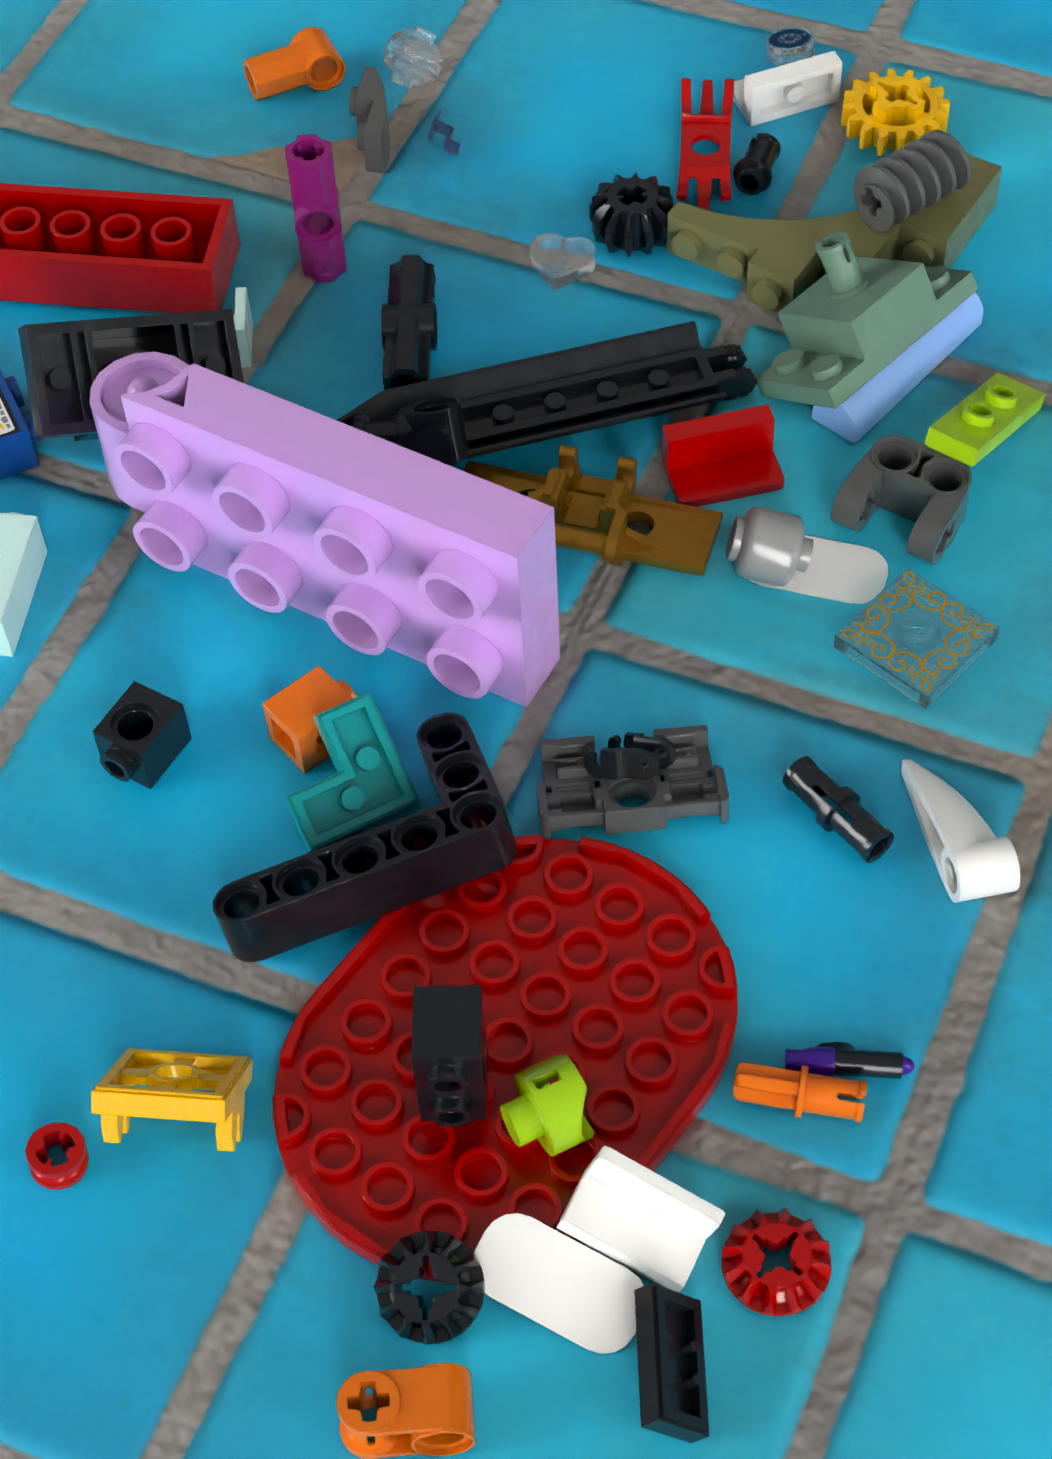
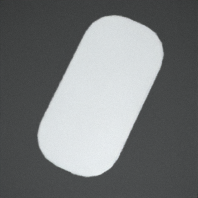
M804 535L805 538L813 539L812 555L806 572L796 571L791 581L785 586H776L750 580L761 586L850 604H864L875 600L881 595L888 577V564L880 553L868 547Z
M520 1213L505 1214L494 1220L486 1229L474 1252L483 1271L485 1294L589 1351L599 1354L614 1353L630 1342L636 1333L634 1290L644 1286L640 1278L632 1271L542 1222Z

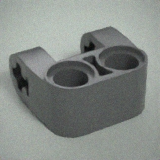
M899 435L882 437L872 445V448L856 464L842 484L832 506L831 520L859 532L865 527L877 508L881 507L916 522L908 539L907 553L935 565L953 541L960 525L964 521L972 480L971 470L966 464L910 438Z

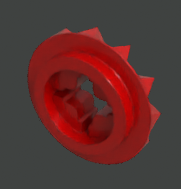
M786 1207L778 1213L764 1214L757 1209L749 1219L740 1225H733L731 1233L724 1247H722L721 1268L724 1280L734 1297L744 1306L755 1312L768 1316L797 1314L815 1304L828 1286L832 1270L829 1242L824 1241L816 1231L812 1219L803 1221L792 1216ZM789 1244H792L788 1264L794 1271H787L785 1268L778 1266L772 1272L767 1271L760 1278L764 1267L765 1254L759 1247L761 1249L767 1248L769 1251L776 1253L782 1247L787 1248Z

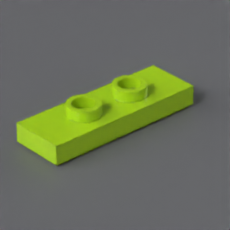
M997 372L933 423L928 429L924 444L944 455L974 467L1041 409L1046 393Z

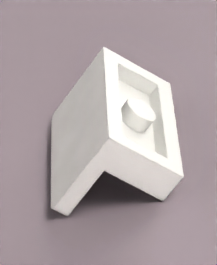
M835 51L746 75L744 79L734 82L733 101L750 126L838 102L843 62Z
M603 1146L585 1169L556 1228L656 1284L679 1293L684 1288L706 1239L720 1226L725 1212L614 1149Z

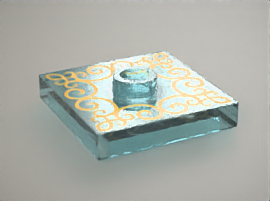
M907 567L835 634L834 647L926 709L998 639L1000 627Z

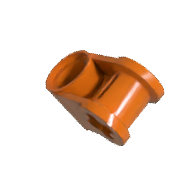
M435 1363L419 1368L382 1371L366 1370L353 1374L344 1381L338 1390L336 1408L340 1420L339 1431L342 1443L350 1453L359 1458L377 1459L410 1455L450 1456L466 1452L474 1447L476 1443L471 1373L468 1368L462 1365ZM371 1388L373 1394L366 1395L365 1389ZM370 1408L377 1409V1420L371 1422L362 1421L364 1410ZM367 1436H374L375 1441L369 1442Z

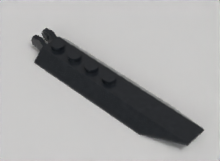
M695 321L386 389L340 417L337 421L353 427L356 416L367 415L371 420L398 417L400 409L413 402L425 398L457 395L458 399H460L461 410L465 418L464 426L469 447V456L467 458L717 401H730L737 397L742 398L753 392L755 385L758 383L750 368H742L747 358L740 345H735L734 343L733 345L728 344L727 346L721 345L703 349L700 347Z

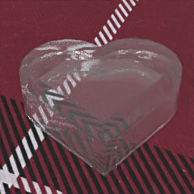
M545 233L537 236L530 243V263L553 290H556L593 272L596 267V247L586 238L571 237L565 239L558 234Z

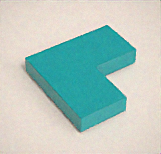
M370 691L312 717L337 773L283 797L308 852L420 801Z

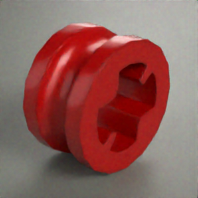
M58 1122L47 1124L36 1130L27 1141L25 1150L31 1175L38 1185L46 1189L61 1190L74 1185L86 1172L89 1157L84 1137L76 1127ZM61 1145L62 1151L66 1152L68 1161L54 1166L52 1159H48L47 1150Z

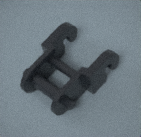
M628 732L624 736V748L620 746V736L614 735L609 738L608 748H603L600 752L599 761L601 766L597 764L598 756L593 750L585 754L583 763L586 771L595 778L649 780L657 775L659 768H666L672 765L676 760L677 753L674 745L667 739L644 736V733Z

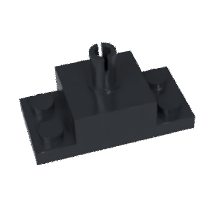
M232 309L26 324L18 329L36 440L74 436L75 441L99 439L90 406V388L99 372L113 361L133 353L159 352L173 355L188 365L197 364L244 383Z

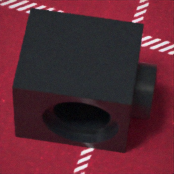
M136 681L131 684L92 731L103 768L120 781L127 782L131 779L149 789H152L192 739L183 704Z

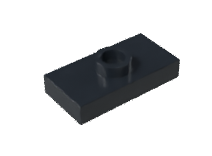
M654 1283L634 1290L641 1427L689 1443L709 1437L701 1302L698 1299Z

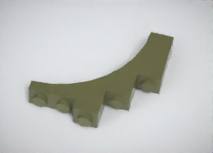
M967 154L971 163V178L965 187L955 189L954 193L946 198H940L931 207L925 206L924 210L917 215H909V218L901 224H893V227L887 232H876L871 229L862 219L858 209L838 215L798 220L752 219L715 213L678 201L668 212L667 252L724 274L729 278L746 283V300L776 313L826 274L820 256L816 252L815 245L817 242H823L822 238L833 233L846 232L849 235L853 253L858 257L923 263L926 267L945 266L947 269H950L996 206L1002 166Z

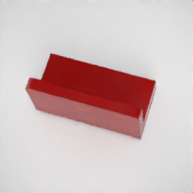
M769 404L662 426V465L676 503L700 507L776 491L784 487V476L773 451L775 419Z

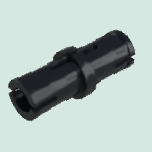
M809 756L798 759L788 768L783 777V785L788 790H792L816 813L815 819L818 825L825 831H835L867 863L874 862L885 854L894 840V834L888 828H884L859 804L860 797L852 788L848 786L840 787ZM828 796L853 821L849 823L823 797Z

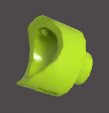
M566 1054L552 1056L514 1075L518 1098L501 1105L500 1111L506 1128L518 1147L538 1139L545 1151L553 1157L594 1136L595 1132L583 1115L587 1086L576 1066ZM558 1076V1081L552 1084L549 1083V1081Z

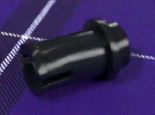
M759 133L756 138L752 137L745 157L736 163L733 170V178L736 187L741 192L747 195H756L765 191L770 186L773 178L771 169L781 151V145L774 136L767 133Z

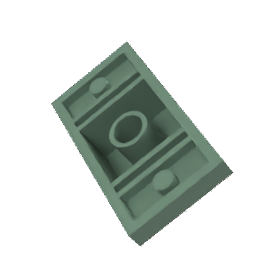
M837 232L822 238L823 242L816 243L815 249L820 256L826 274L778 312L792 349L779 354L773 360V365L756 378L762 395L769 398L836 409L978 290L972 271L947 269L945 266L926 267L923 263L858 257L853 253L850 238L846 232Z

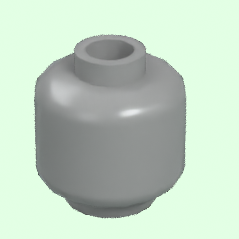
M753 507L748 510L744 517H735L727 543L726 559L733 561L735 573L742 578L776 586H785L791 581L796 571L806 572L812 555L813 539L804 537V523L799 516L764 507Z

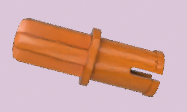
M741 1062L735 1071L733 1098L741 1102L794 1110V1117L801 1118L802 1112L854 1120L856 1123H861L865 1103L840 1100L837 1096L863 1100L866 1097L867 1080L860 1079V1081L808 1073L809 1066L802 1065L801 1070L796 1071Z

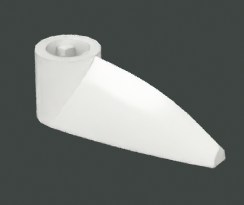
M903 759L901 773L911 803L950 899L954 903L1018 891L1020 886V866L1010 839L1006 836L996 838L980 814L954 788L916 762Z

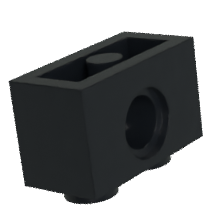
M481 985L413 986L411 1061L421 1121H434L441 1126L459 1127L468 1124L470 1121L487 1120L488 1046Z

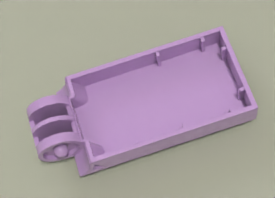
M159 352L133 353L113 361L97 375L90 388V406L110 483L119 499L131 507L144 512V515L133 527V535L142 551L153 561L164 568L176 572L186 571L194 564L229 579L235 590L246 601L261 610L279 613L289 605L322 619L328 623L330 629L342 642L358 652L368 655H379L387 647L422 662L428 666L432 675L443 686L460 696L478 699L485 696L489 691L526 708L528 707L560 659L554 507L197 364L188 365L173 355Z

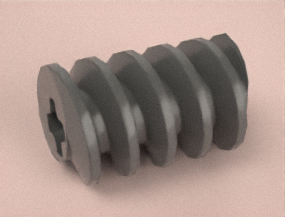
M941 130L929 131L919 139L908 143L904 148L896 149L889 156L880 158L873 165H868L857 173L853 184L856 207L862 219L871 229L876 232H887L893 227V224H901L909 218V215H917L924 210L925 206L931 207L940 198L950 196L955 192V189L965 187L971 178V163L966 151L954 137Z

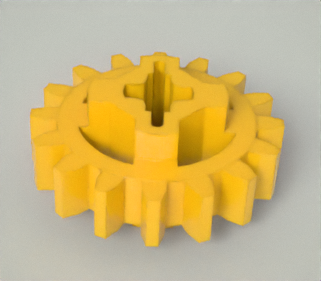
M888 68L884 77H880L877 73L871 71L868 72V82L855 79L852 90H845L841 126L847 127L846 137L848 139L860 137V149L863 150L873 145L877 147V155L883 156L887 149L895 151L898 148H904L908 143L919 139L929 131L941 130L947 132L950 99L944 98L945 89L943 86L931 88V77L926 76L920 80L914 78V70H908L904 76H897L893 68Z

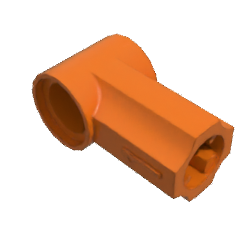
M308 27L299 31L292 38L288 46L247 58L242 62L244 74L255 101L305 85L317 91L330 90L342 81L346 72L344 60L328 34L318 27Z

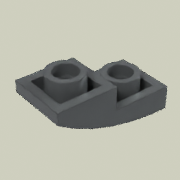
M365 67L359 86H353L351 89L349 111L351 116L357 117V148L364 151L366 171L386 173L390 154V133L385 91L376 68Z

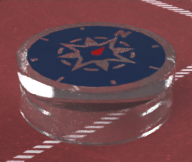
M784 28L774 31L766 37V56L773 64L782 66L813 57L814 36L809 30L803 28Z

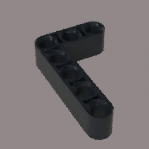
M456 713L434 715L419 727L416 734L431 784L440 804L235 880L225 885L216 894L213 900V912L231 952L237 959L243 962H257L492 874L508 866L513 861L517 853V844L504 801L472 729L463 716Z

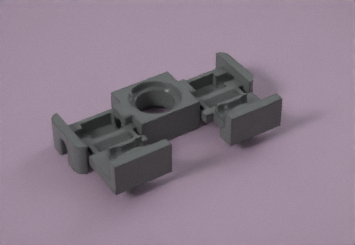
M707 725L653 730V737L669 740L674 745L677 754L676 760L672 765L659 770L657 775L649 780L631 778L611 780L591 776L586 771L583 762L586 753L592 750L595 751L594 735L540 740L544 781L537 785V801L542 837L551 840V831L574 827H605L606 835L666 829L667 820L690 816H720L721 824L727 822L729 819L728 788L723 768L718 765H713L712 768L708 748ZM630 797L642 798L647 801L646 804L638 807H624L618 802Z

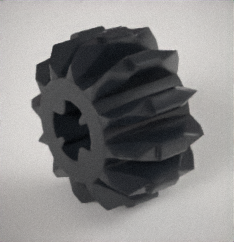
M635 172L632 178H623L615 174L613 183H599L598 192L592 197V204L589 206V219L592 221V232L595 235L596 242L605 243L609 253L620 249L625 250L628 257H630L633 251L641 250L645 254L650 255L653 246H666L668 212L673 208V197L670 194V187L659 185L656 176L645 180L640 179L637 172Z

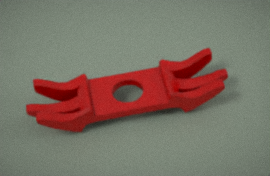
M681 78L682 129L676 198L687 202L689 178H697V207L709 211L712 179H720V202L731 200L730 146L734 79H725L722 114H714L712 80L703 81L699 114H692L691 78ZM708 140L715 142L720 148L713 154L703 155L696 153L691 147L696 142Z

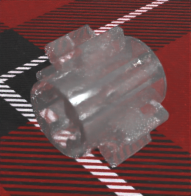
M417 25L414 30L405 27L403 32L397 31L390 37L386 44L383 58L387 68L393 70L391 81L411 89L413 85L421 88L423 83L428 84L436 79L443 65V52L441 47L433 44L436 39L435 33Z

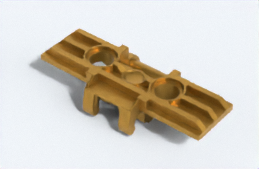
M563 444L559 448L558 468L552 467L549 469L547 476L469 460L465 465L463 471L554 507L556 546L602 555L604 562L617 566H622L623 560L704 576L723 519V512L635 495L637 459L620 456L616 477L611 480L583 475L578 462V447ZM642 522L649 525L652 531L647 535H643L628 528L627 524Z

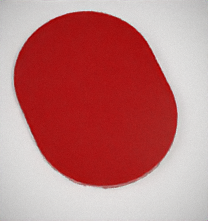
M540 834L515 836L517 853L508 866L492 874L383 914L316 989L293 1022L279 1055L280 1064L276 1076L274 1096L272 1097L276 1139L287 1175L306 1208L329 1234L351 1251L380 1266V1259L389 1252L400 1238L422 1231L448 1233L463 1241L475 1252L484 1232L494 1220L505 1214L520 1213L530 1216L586 1246L585 1243L556 1228L585 1169L602 1147L607 1146L655 1172L717 1088L728 1065L734 1045L738 1018V985L729 947L725 945L718 929L710 919L711 913L707 907L674 874L635 851L610 842L580 836V841L566 839L547 840L543 839ZM481 985L488 1046L487 1120L470 1121L468 1124L459 1127H446L438 1125L434 1121H421L411 1061L413 986ZM566 1054L576 1066L587 1086L583 1115L595 1132L594 1136L553 1157L545 1151L538 1139L518 1147L511 1138L500 1111L501 1105L518 1098L514 1075L552 1056ZM558 1076L549 1081V1083L552 1084L558 1081ZM427 1256V1267H424V1274L421 1279L445 1283V1281L434 1279L433 1268L429 1267V1256Z

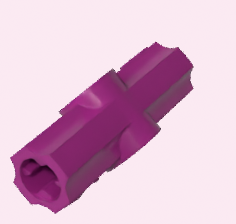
M317 134L298 135L294 142L285 146V155L293 202L294 227L299 242L303 274L312 277L317 283L333 282L338 275L347 271V262L341 224L339 190L336 185L331 142L319 138Z

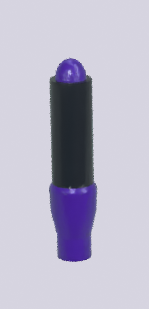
M845 1042L821 1043L817 1047L801 1050L785 1049V1069L800 1071L802 1065L809 1066L808 1073L827 1076L901 1079L902 1075L911 1073L915 1067L914 1062L910 1058L903 1056L902 1052L855 1050L853 1045Z

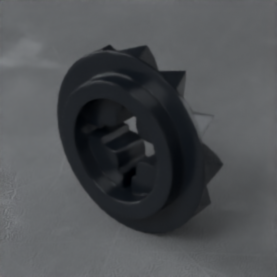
M440 1231L417 1232L400 1238L389 1252L380 1259L381 1265L373 1289L377 1294L380 1316L390 1324L399 1337L426 1345L446 1342L467 1330L478 1316L485 1294L483 1271L474 1252L457 1237ZM427 1256H429V1267L433 1268L434 1279L445 1281V1284H456L457 1287L456 1291H446L445 1294L434 1297L432 1308H429V1318H427V1307H424L423 1297L418 1294H411V1290H402V1284H410L412 1280H418L423 1277L424 1267H427Z

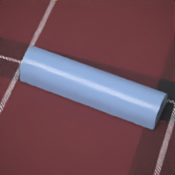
M976 292L836 409L813 405L812 419L854 444L859 441L982 324L983 305Z

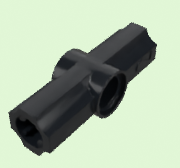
M402 255L397 263L390 265L388 304H382L381 310L382 346L385 352L382 373L384 390L430 380L431 352L437 350V310L434 303L436 277L434 264L427 263L420 255Z

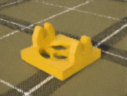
M128 1048L91 1092V1114H101L103 1142L120 1143L122 1141V1133L129 1132L131 1117L216 1123L217 1151L234 1152L236 1142H240L242 1139L245 1091L252 1082L253 1059H249V1056ZM135 1085H148L149 1087H138ZM194 1089H204V1090H216V1091H215V1092H207V1091H193V1090H194Z

